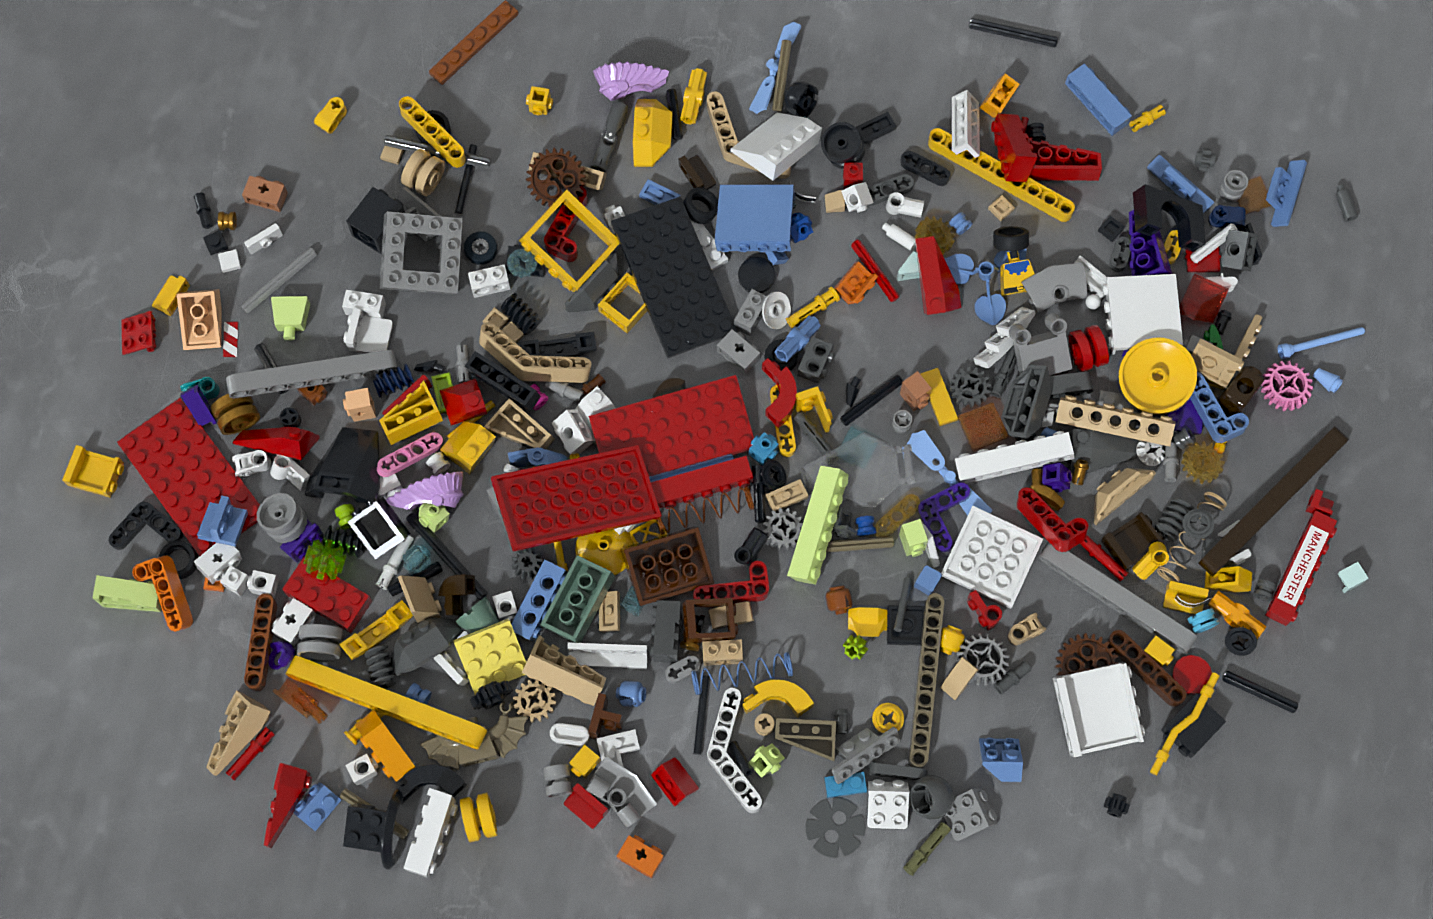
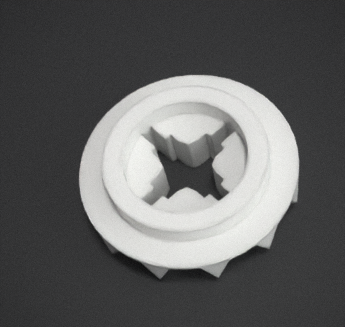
M1140 440L1136 447L1138 458L1148 466H1156L1165 459L1164 445ZM1150 448L1156 449L1153 453L1147 454Z

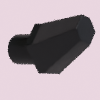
M438 360L417 364L414 370L434 372L435 370L443 373L445 366L438 364Z
M854 376L851 383L847 382L846 403L850 407L853 406L859 391L857 386L861 381L856 376Z

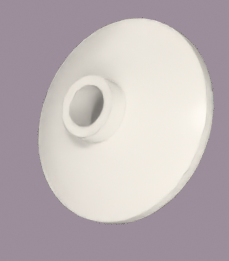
M772 292L763 303L762 315L768 327L771 329H781L787 324L785 318H788L791 314V305L784 293Z

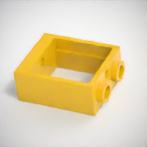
M626 273L598 304L599 312L626 333L647 312L644 303L629 320L611 306L628 285L640 294L633 275L631 276L629 273Z

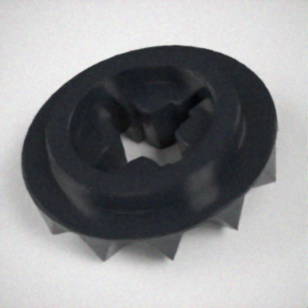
M776 460L764 462V465L760 467L762 472L759 474L763 477L762 483H765L766 488H771L772 491L783 487L786 482V473L783 466ZM775 472L776 474H774L773 478H770V475Z
M1235 626L1232 630H1228L1225 637V645L1231 653L1244 656L1256 649L1257 637L1252 632V629H1247L1244 626L1237 628ZM1238 635L1245 639L1244 645L1240 641L1237 642Z

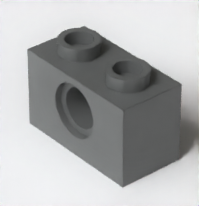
M1229 230L1226 236L1225 252L1222 256V267L1251 272L1258 234Z

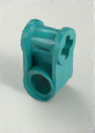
M210 377L187 382L180 386L181 391L184 392L198 385L207 400L217 397L220 393L218 384ZM213 385L209 391H206L207 386Z

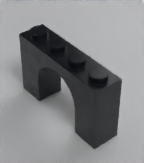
M1146 184L1133 192L1136 232L1152 236L1161 230L1162 209L1170 214L1176 223L1180 248L1194 252L1206 244L1203 205Z

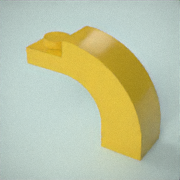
M768 680L754 686L756 695H749L743 700L745 703L742 704L743 710L748 714L766 701L779 700L786 703L797 718L814 707V702L802 688L785 680Z

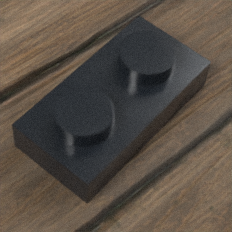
M889 112L856 126L865 144L897 128Z

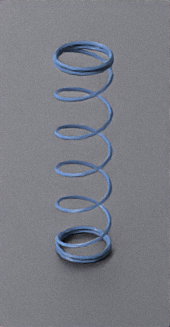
M785 652L784 660L781 657V655H775L773 661V678L769 672L766 663L762 658L759 657L756 660L755 680H753L746 664L743 661H740L737 667L736 684L728 668L722 664L719 670L718 688L710 672L706 668H704L701 673V683L699 689L696 671L692 670L691 675L695 694L701 695L702 693V679L704 670L708 672L715 689L719 691L721 669L723 666L726 668L734 686L737 688L739 680L740 663L744 664L752 682L755 684L757 679V664L759 659L763 662L771 680H774L775 660L777 656H779L783 661L788 676L792 677L793 669L790 655L788 652Z

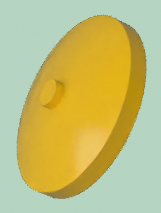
M1150 338L1137 343L1126 353L1119 369V384L1127 401L1136 409L1155 415L1171 413L1181 408L1192 396L1197 383V368L1193 357L1181 344L1167 338Z

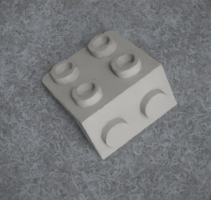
M982 787L971 789L954 797L951 810L944 816L955 841H960L983 829L991 828L998 824L996 820L997 815L990 807L988 795Z

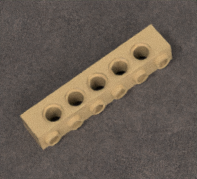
M1065 395V398L1061 397L1055 422L1169 447L1171 445L1176 421H1172L1171 417H1153L1152 413L1144 411L1141 414L1134 413L1133 409L1123 407L1122 410L1115 409L1114 405L1103 403V406L1096 405L1095 401L1084 399V402L1076 400V397ZM1073 408H1081L1083 414L1075 416L1072 411ZM1092 412H1100L1102 418L1094 420L1091 416ZM1117 415L1121 418V423L1113 424L1110 418ZM1136 419L1140 422V427L1132 428L1129 422ZM1155 423L1160 427V430L1155 433L1151 432L1149 425Z

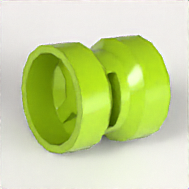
M344 504L337 507L334 512L340 520L338 522L340 529L351 528L348 521L352 518L351 514L354 512L353 505Z

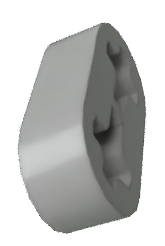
M687 656L670 665L665 670L666 680L671 684H676L691 677L692 669L687 668L684 670V668L688 666V661L696 662L694 670L697 673L700 670L699 659L695 656ZM671 670H674L675 672L682 670L680 673L677 674L678 678L674 679V677H669V675L671 674Z

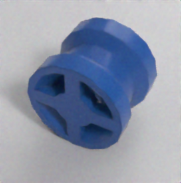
M862 516L855 519V523L858 525V536H869L876 533V528L873 526L875 521L873 516Z

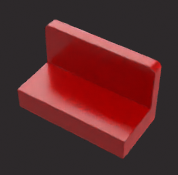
M676 757L661 764L651 774L674 807L679 805L688 795L699 789Z
M577 783L572 788V794L564 801V805L591 829H594L609 812L608 808Z

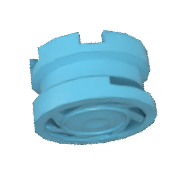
M1213 608L1201 611L1194 617L1191 616L1187 619L1189 624L1193 626L1192 631L1194 634L1201 633L1219 624L1218 619L1214 617L1215 612Z

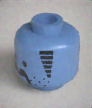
M623 681L620 687L616 689V698L619 699L622 706L639 707L646 700V688L643 687L641 682Z

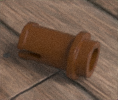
M597 374L590 382L584 383L581 390L587 395L596 387L600 388L606 381L600 374Z

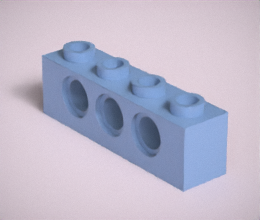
M544 559L511 624L514 633L530 641L538 638L542 630L540 624L568 571ZM553 579V587L546 589L544 586L545 581ZM543 596L545 599L544 604L536 606V599ZM535 614V622L528 624V615Z

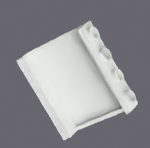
M1176 274L1107 277L1106 283L1102 286L1103 295H1106L1107 302H1104V312L1108 313L1106 330L1110 332V337L1107 338L1108 348H1111L1112 355H1115L1116 350H1130L1137 343L1150 338H1167L1183 346Z
M1117 663L1053 678L1070 756L1078 757L1089 752L1134 742H1144L1145 731L1143 725H1140L1138 718L1141 716L1139 706L1135 705L1134 700L1136 691L1130 682L1132 673L1126 663Z

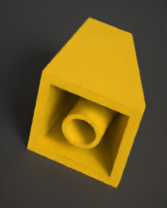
M463 421L440 449V452L468 474H471L494 445L496 436L480 424Z

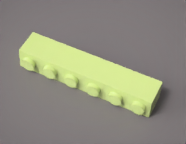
M820 466L787 576L796 581L816 585L820 577L828 543L831 540L832 530L837 521V513L843 501V493L848 484L849 475L841 469Z

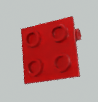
M152 311L121 320L122 355L147 349L148 352L155 351L156 344L153 338L156 337V319L152 315Z

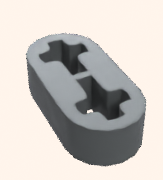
M1128 237L1118 238L1114 245L1109 265L1115 272L1123 271L1128 263L1131 253V240ZM1125 243V249L1121 252V244ZM1118 257H1122L1120 266L1116 265Z

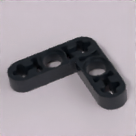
M140 502L110 534L108 541L114 549H124L146 524L167 542L181 541L183 533L177 525L150 503ZM141 509H147L148 514H142ZM135 515H137L142 521L140 522L137 518H135ZM162 518L164 524L159 528L154 527V521ZM130 521H135L137 524L136 528L131 531L127 530V524ZM167 527L177 534L175 538L171 537L166 531ZM124 530L129 535L126 536L121 531ZM116 537L121 538L122 542L120 544L116 543Z

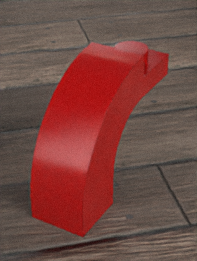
M767 358L762 362V370L777 385L779 396L766 408L765 416L779 428L788 420L794 410L797 387L795 379L787 367L780 371L779 365Z

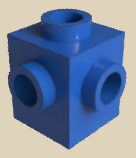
M800 212L792 214L790 241L797 243L798 241L805 240L813 233L812 221L807 215L805 216Z

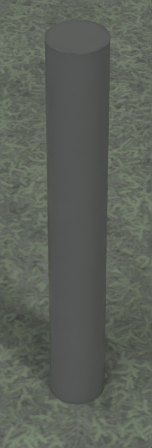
M908 577L904 578L894 626L896 632L902 631L912 579Z

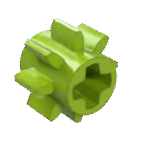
M850 635L842 645L845 647L844 654L852 660L856 657L860 660L868 651L866 647L867 641L860 637V635L856 637Z

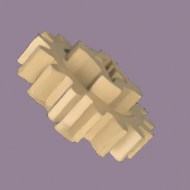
M528 680L527 686L521 683L522 690L516 689L515 691L518 696L513 697V700L518 702L513 705L515 709H519L517 711L518 716L524 714L523 716L530 718L531 723H534L536 718L539 722H542L541 717L543 716L548 719L547 713H553L554 710L551 706L556 705V701L552 700L556 695L555 693H550L553 690L552 687L546 688V685L544 683L539 684L538 680H535L534 684ZM544 692L548 697V703L543 700ZM537 697L539 703L532 705L531 699L535 700ZM522 699L527 703L525 710L522 707ZM542 710L539 713H534V711Z

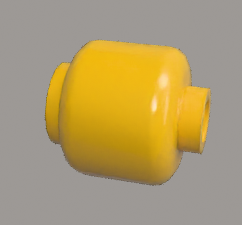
M951 625L943 627L941 630L940 651L948 655H952V652H960L961 645H963L965 635L962 633L963 630Z

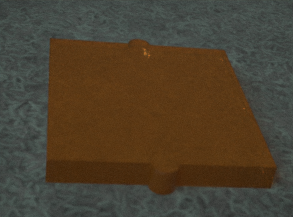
M1261 177L1248 180L1247 188L1242 197L1238 199L1240 207L1246 209V214L1254 211L1259 212L1261 209L1272 206L1266 201L1267 191Z

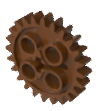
M553 148L552 153L546 149V155L539 152L540 159L538 160L534 157L535 165L529 164L532 171H526L527 174L531 175V177L526 178L527 182H531L527 188L533 189L530 194L532 196L537 195L535 200L538 202L542 199L541 205L545 206L548 202V207H550L563 193L559 184L554 181L553 175L548 170V164L553 172L559 176L558 179L564 188L576 199H579L577 193L584 192L580 187L586 186L582 179L587 178V176L581 174L585 171V168H579L582 162H575L577 156L573 155L570 157L571 152L569 150L564 154L563 148L560 149L559 153H557L556 148ZM558 161L563 162V167L560 170L555 169V164ZM546 171L548 173L547 178L540 180V173ZM569 176L573 177V183L565 185V179ZM552 187H557V194L551 196L549 190Z
M1084 633L1081 639L1079 634L1075 635L1076 641L1069 638L1068 642L1070 645L1063 643L1062 646L1065 650L1059 649L1057 651L1061 654V657H1056L1055 660L1059 661L1060 664L1055 665L1054 668L1060 669L1056 676L1068 675L1090 670V668H1098L1096 665L1098 660L1104 661L1105 666L1117 664L1118 662H1114V659L1118 655H1112L1115 648L1108 649L1109 641L1103 644L1102 636L1095 640V634L1088 638L1087 633ZM1084 646L1088 647L1091 651L1088 657L1082 654ZM1074 653H1076L1080 659L1076 658L1074 656ZM1070 661L1077 663L1078 668L1076 671H1072L1069 668ZM1089 661V662H1090V665H1089L1090 668L1085 669V668H1084L1085 663Z

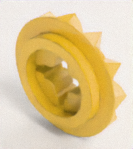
M883 703L873 712V726L881 733H885L892 727L899 731L904 723V714L897 705ZM893 712L891 719L893 723L888 722L883 725L885 720L883 715L889 716Z

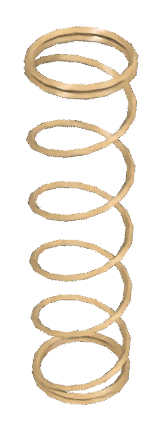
M1205 492L1204 498L1207 502H1200L1197 505V509H1199L1200 504L1205 503L1224 511L1223 508H1226L1227 503L1219 495L1213 492ZM1207 495L1217 498L1224 505L1213 502ZM1183 531V532L1179 533L1178 536H1179V540H1180L1181 544H1182L1184 547H1182V546H1172V547L1169 549V552H1170V555H1171L1172 559H1173L1175 562H1173V561H1168V562H1169V563L1177 564V565L1181 566L1183 569H1187V567H1185L1184 565H1182V564H1180L1179 562H1177V561L1175 560V558H1174V557L1172 556V554H1171L1172 548L1177 547V548L1186 549V550H1188L1189 552H1191L1192 554L1196 555V552H1194V551L1191 550V549H1188V548L1184 545V543L1181 541V539H1180L1181 534H1182V533H1186L1185 531ZM1162 566L1158 567L1157 573L1162 578L1179 583L1180 579L1173 571ZM1165 572L1171 574L1176 580L1168 577Z

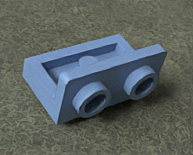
M319 782L309 789L308 796L304 800L297 803L293 813L316 831L340 803L341 799Z

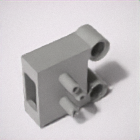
M1051 313L1046 317L1045 325L1050 330L1049 332L1032 337L1022 324H1014L1010 327L1009 336L1013 339L1019 375L1027 370L1026 368L1029 365L1047 366L1049 376L1072 369L1066 337L1067 323L1058 314ZM1059 321L1058 325L1053 327L1054 323ZM1023 331V334L1017 338V334Z

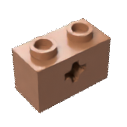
M249 176L242 196L246 203L281 212L288 192L285 185L279 181L271 182L261 176Z
M917 371L902 382L900 395L914 412L916 409L919 408L921 410L928 405L932 388Z

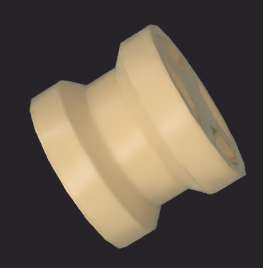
M760 714L755 720L756 732L762 736L771 734L774 729L773 717L769 714Z

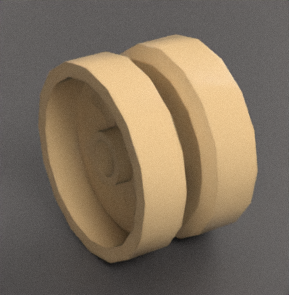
M419 148L407 161L403 169L401 182L408 188H415L416 192L427 197L439 184L445 170V162L436 156L431 157L429 152Z

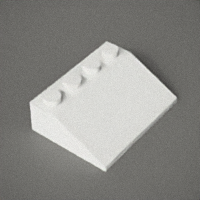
M777 112L732 147L731 152L771 180H775L819 144L822 127L808 118Z

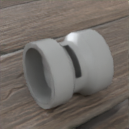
M906 410L897 411L892 421L894 431L900 434L908 432L912 423V415Z

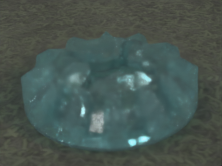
M524 249L515 250L507 260L509 271L514 276H519L520 278L529 277L530 274L535 272L537 267V261L534 259L535 256ZM519 258L523 262L527 261V263H525L526 269H524L522 266H518L520 264Z

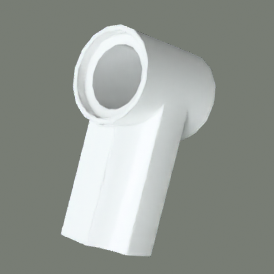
M894 192L889 195L886 210L892 215L900 213L921 218L924 201L907 198L901 193ZM895 201V202H897L899 205H898V206H895V205H893L891 202Z

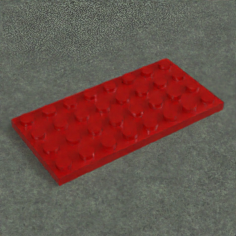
M736 375L588 416L598 452L603 453L639 445L649 477L728 454L735 455L749 451V448L752 446L751 442L754 439Z
M181 398L117 441L118 445L199 556L216 543L198 539L197 536L209 502L219 504L221 496H226L230 498L233 507L247 510L248 515L241 534L258 522L257 511L260 504L240 477L235 476L234 469L202 426L198 425Z
M639 445L491 477L513 552L647 522L662 516Z

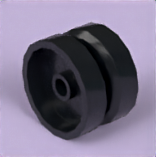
M837 122L830 125L824 131L821 138V147L827 159L835 167L843 169L844 163H859L865 154L866 145L864 140L852 124Z

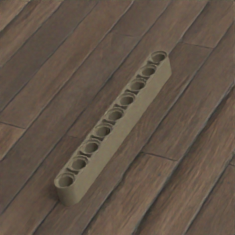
M938 593L928 596L924 609L908 759L910 766L916 768H923L929 757L944 611V599ZM929 601H938L939 607H932ZM929 619H934V620H936V621H937V626H936V627H931V626H929L927 620H929ZM925 639H934L935 645L928 646ZM930 657L934 664L928 666L924 663L923 659ZM927 676L931 679L932 683L925 685L922 683L921 678ZM927 696L930 703L927 705L922 704L919 697ZM923 715L927 718L928 722L920 724L917 717ZM915 736H924L926 742L924 744L917 743ZM917 754L921 755L923 757V763H915L913 760V756Z

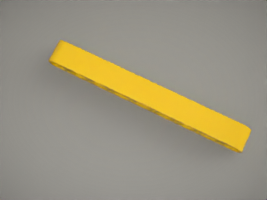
M935 128L930 132L928 146L931 150L1061 222H1067L1071 219L1075 209V205L1071 200L1031 178H1028L1027 182H1018L1020 186L1014 185L1012 181H1005L1004 177L997 175V173H1002L1001 162L982 151H980V156L976 158L968 150L955 154L949 149V147H952V135L940 128ZM933 138H939L941 141H935ZM969 155L972 159H967L965 156ZM985 164L988 168H983L981 165ZM1029 191H1035L1037 194L1032 195ZM1045 200H1051L1053 203L1048 204ZM1061 209H1067L1069 212L1065 213Z

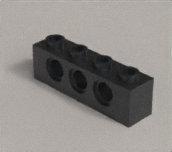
M476 351L464 366L470 374L531 412L541 397L535 389Z

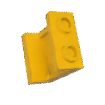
M76 445L62 481L67 486L111 498L112 493L117 489L118 477L124 471V462L119 457L112 458L90 452L84 447Z

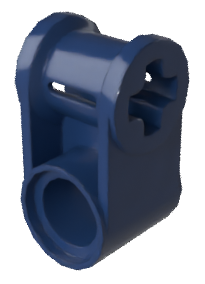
M1218 205L1209 215L1208 222L1216 228H1226L1229 224H1234L1238 230H1242L1245 228L1246 209L1243 207Z

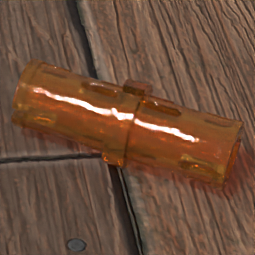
M298 688V692L295 690L291 697L303 707L302 710L305 713L308 712L318 724H321V720L324 721L328 714L302 688Z

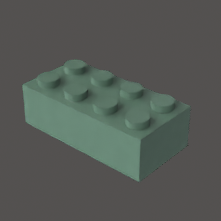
M577 555L540 625L572 643H581L613 583L615 575L611 571Z

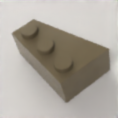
M776 718L775 739L835 761L836 721Z

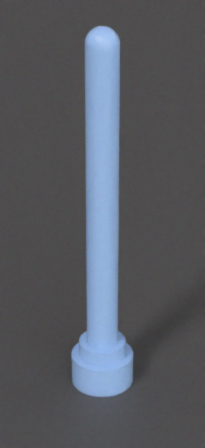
M1360 327L1295 345L1280 344L1277 347L1278 354L1281 359L1290 358L1294 352L1363 335L1365 329Z

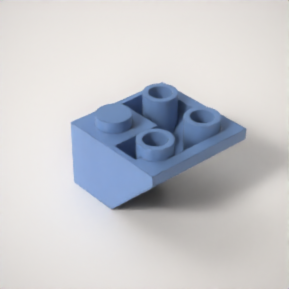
M979 738L982 765L1001 782H1021L1023 759L1019 739Z

